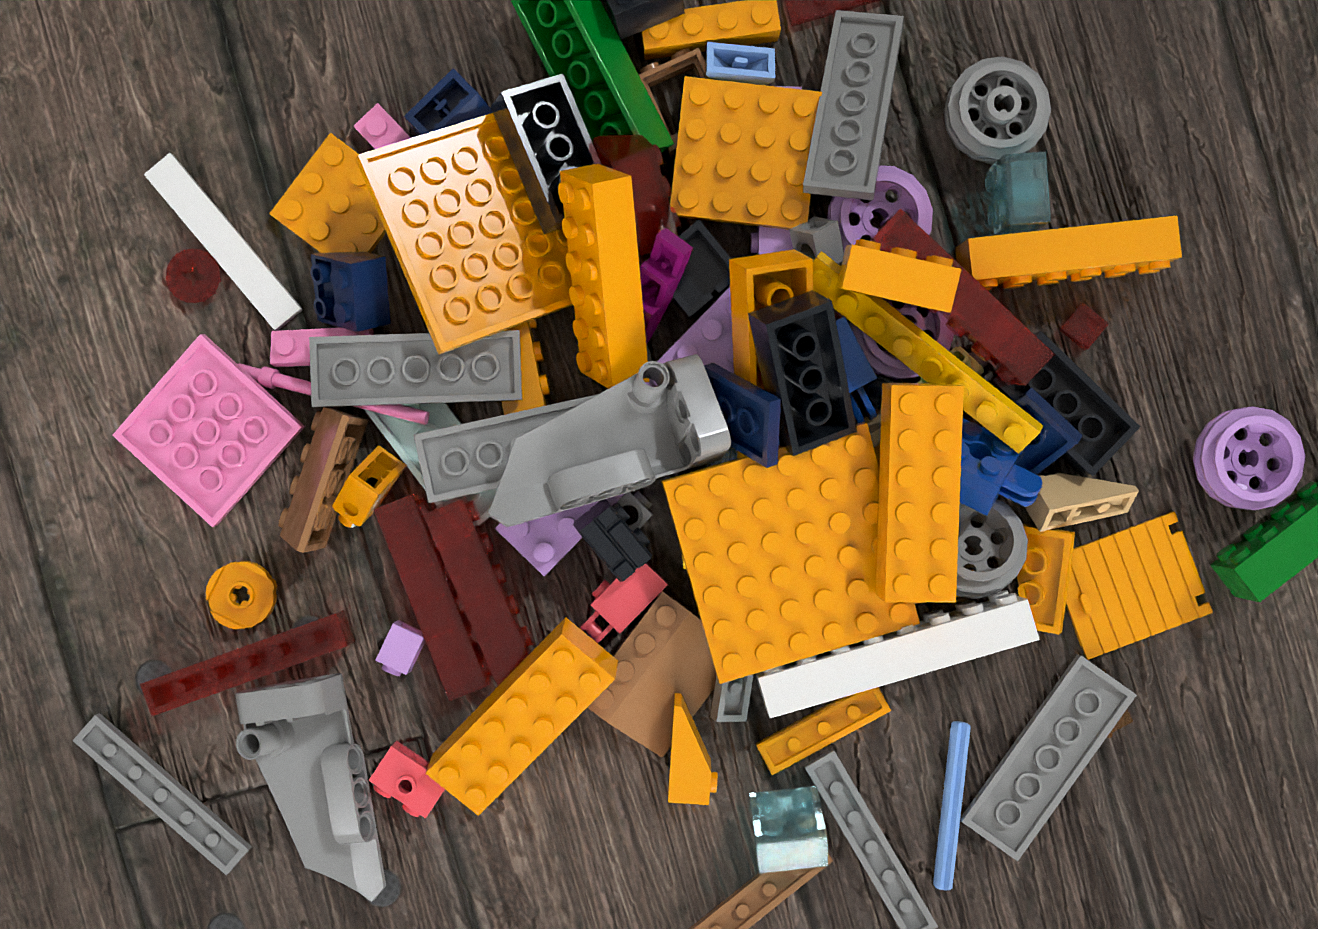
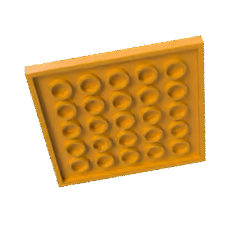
M493 113L357 155L355 159L438 355L573 305L569 296V289L572 286L571 273L566 265V254L568 253L567 238L562 229L544 235Z
M866 422L856 424L857 432L795 456L790 454L786 447L779 446L778 464L768 468L745 456L662 481L712 662L720 684L898 631L905 626L920 624L914 602H884L876 595L879 466Z

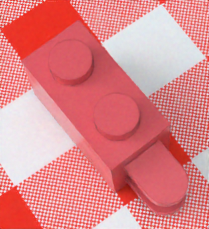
M648 562L637 568L623 582H620L617 578L611 583L604 580L591 593L595 597L591 606L596 611L579 628L587 632L597 643L613 628L620 634L664 590L668 582ZM599 615L609 623L604 629L594 621Z

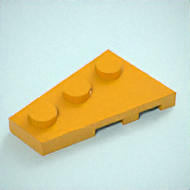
M1023 524L1028 544L1026 561L1017 576L1018 594L1020 597L1028 599L1037 631L1059 635L1063 629L1075 532L1058 529L1040 532L1036 526Z

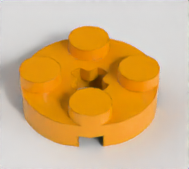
M251 561L231 562L217 569L209 579L206 587V600L209 601L212 616L223 626L231 629L254 627L266 620L272 613L277 599V583L270 576L269 572L257 563ZM244 586L248 589L247 594L250 595V598L239 604L236 602L237 595L233 592L235 588L241 589Z

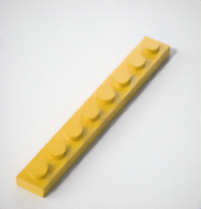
M822 251L813 261V291L830 299L833 308L837 312L845 316L846 319L929 384H956L964 386L963 411L1019 454L1041 432L1044 425L885 300L876 296L836 288L841 266Z

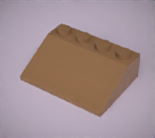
M323 407L322 412H316L311 425V430L315 431L311 444L307 443L300 458V462L304 463L301 474L294 477L289 494L293 495L290 507L283 510L278 525L282 528L280 537L296 551L305 553L326 548L338 513L333 509L332 505L348 476L351 474L369 420L332 407Z
M665 590L652 601L612 656L618 660L616 678L587 707L604 721L660 757H663L671 747L675 693L682 694L693 718L714 690L716 683V672L700 616Z

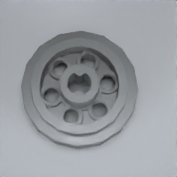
M1001 56L982 59L965 69L948 91L943 112L946 131L956 148L972 160L988 164L1011 162L1036 145L1047 129L1051 106L1048 89L1039 74L1022 61ZM984 86L987 90L986 95L978 96L975 93V87ZM1003 102L1007 107V111L1005 109L1000 112L997 111L994 103L998 105ZM968 110H976L979 114L978 120L971 121ZM1017 123L1021 127L1020 134H1012L1009 130L1010 124ZM985 129H993L996 133L995 139L984 135Z
M998 499L987 516L962 503L959 505L956 596L978 599L997 594L1018 576L1026 561L1028 539L1022 521L1009 505ZM970 520L982 523V527H973ZM992 534L996 535L1000 545L992 543L990 538ZM967 545L974 548L972 555L965 551ZM987 559H996L999 564L998 568H989Z

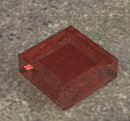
M1082 302L1059 330L1085 351L1090 348L1109 323Z

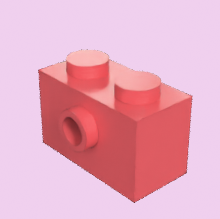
M398 741L390 747L368 780L374 784L373 789L386 798L394 797L403 803L402 808L414 817L421 815L425 819L445 790L425 774L429 761Z

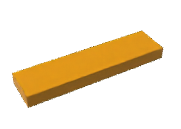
M879 687L839 698L757 742L756 746L771 774L774 775L885 715L891 709Z

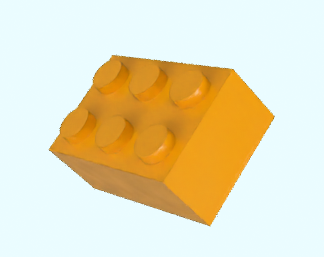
M863 239L856 240L855 245H846L836 288L951 313L961 273L960 268L952 267V259L932 255L926 256V261L916 259V251L895 247L891 248L890 253L880 251L881 243Z

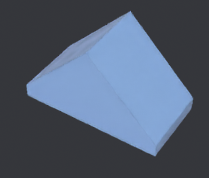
M707 42L706 76L713 80L757 85L773 83L775 80V49Z

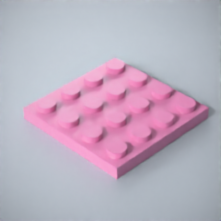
M200 334L112 436L210 526L215 527L305 426L205 334Z

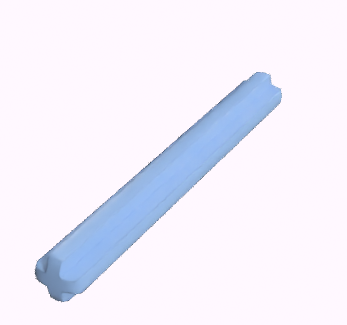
M953 721L950 728L933 885L939 890H951L953 888L971 729L968 723L962 721Z

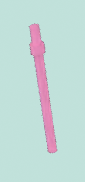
M238 364L262 387L269 389L279 387L311 396V381L280 374L279 370L266 366L260 369ZM401 404L353 406L423 425L428 423L430 416L428 411Z

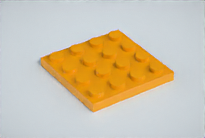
M685 76L669 216L786 230L808 222L811 194L803 193V182L819 97L822 96V92Z

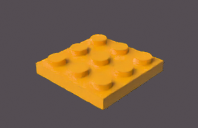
M332 133L327 136L269 213L320 253H371L386 233L355 160L358 153Z

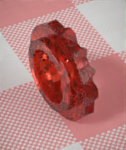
M183 250L177 253L167 266V286L175 297L184 302H205L206 299L216 294V289L222 281L219 270L220 266L212 255L203 250ZM197 266L198 273L203 274L206 279H202V281L197 280L195 286H191L192 281L181 276V274L192 273L194 267Z

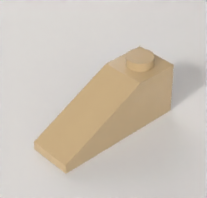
M1063 473L1048 476L1040 475L1043 482L1042 488L1038 493L1036 501L1032 505L1025 507L1038 530L1042 532L1128 513L1139 490L1133 485Z

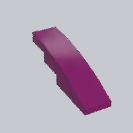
M664 228L657 234L650 258L640 266L646 345L674 295L693 250L692 246L667 228Z

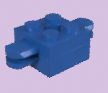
M844 316L836 321L855 424L865 421L851 392L855 394L868 419L876 418V411L863 386L877 379V376Z
M963 418L960 503L986 516L999 495L1027 507L1036 501L1043 482L1040 476L1016 465L1021 452L1018 454L989 430Z

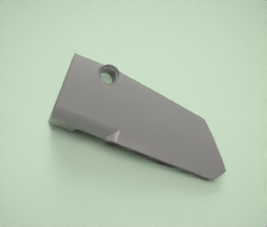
M694 354L663 364L656 361L646 362L640 367L637 374L517 437L488 515L504 526L511 527L635 491L652 484L657 478L720 461L730 448L731 438L701 358ZM649 378L654 380L658 387L648 386L643 379Z
M342 673L297 679L236 692L235 698L239 721L244 726V730L236 738L237 751L247 760H256L305 868L328 876L359 892L371 902L374 901L386 887V880L365 758L362 748L358 744H354Z

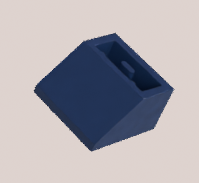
M453 68L404 118L409 126L420 136L493 112L478 92Z
M368 252L311 254L312 266L310 272L314 282V310L317 314V321L355 332L391 324L385 256Z

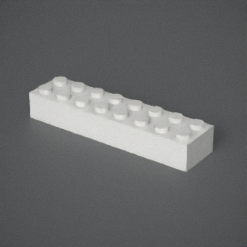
M1008 590L1000 591L997 594L988 596L989 601L976 603L975 600L965 601L955 605L956 610L948 613H943L942 609L923 614L924 620L919 621L920 624L905 626L898 631L755 673L765 709L769 718H774L1040 640L1029 601L1026 598L1017 596L1016 593L1009 594Z

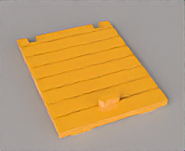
M1175 511L1073 548L1066 608L1087 660L1213 613L1209 602L1198 605L1195 597L1204 594L1205 590L1183 531H1177L1172 534L1168 525L1178 522Z

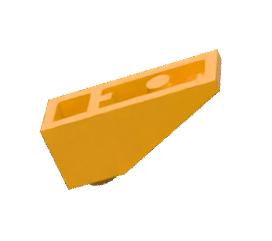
M675 693L668 803L709 805L710 792H717L718 773L711 772V758L681 693Z

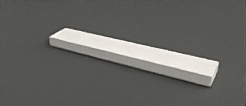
M167 154L144 174L275 331L280 330L303 310L173 154Z

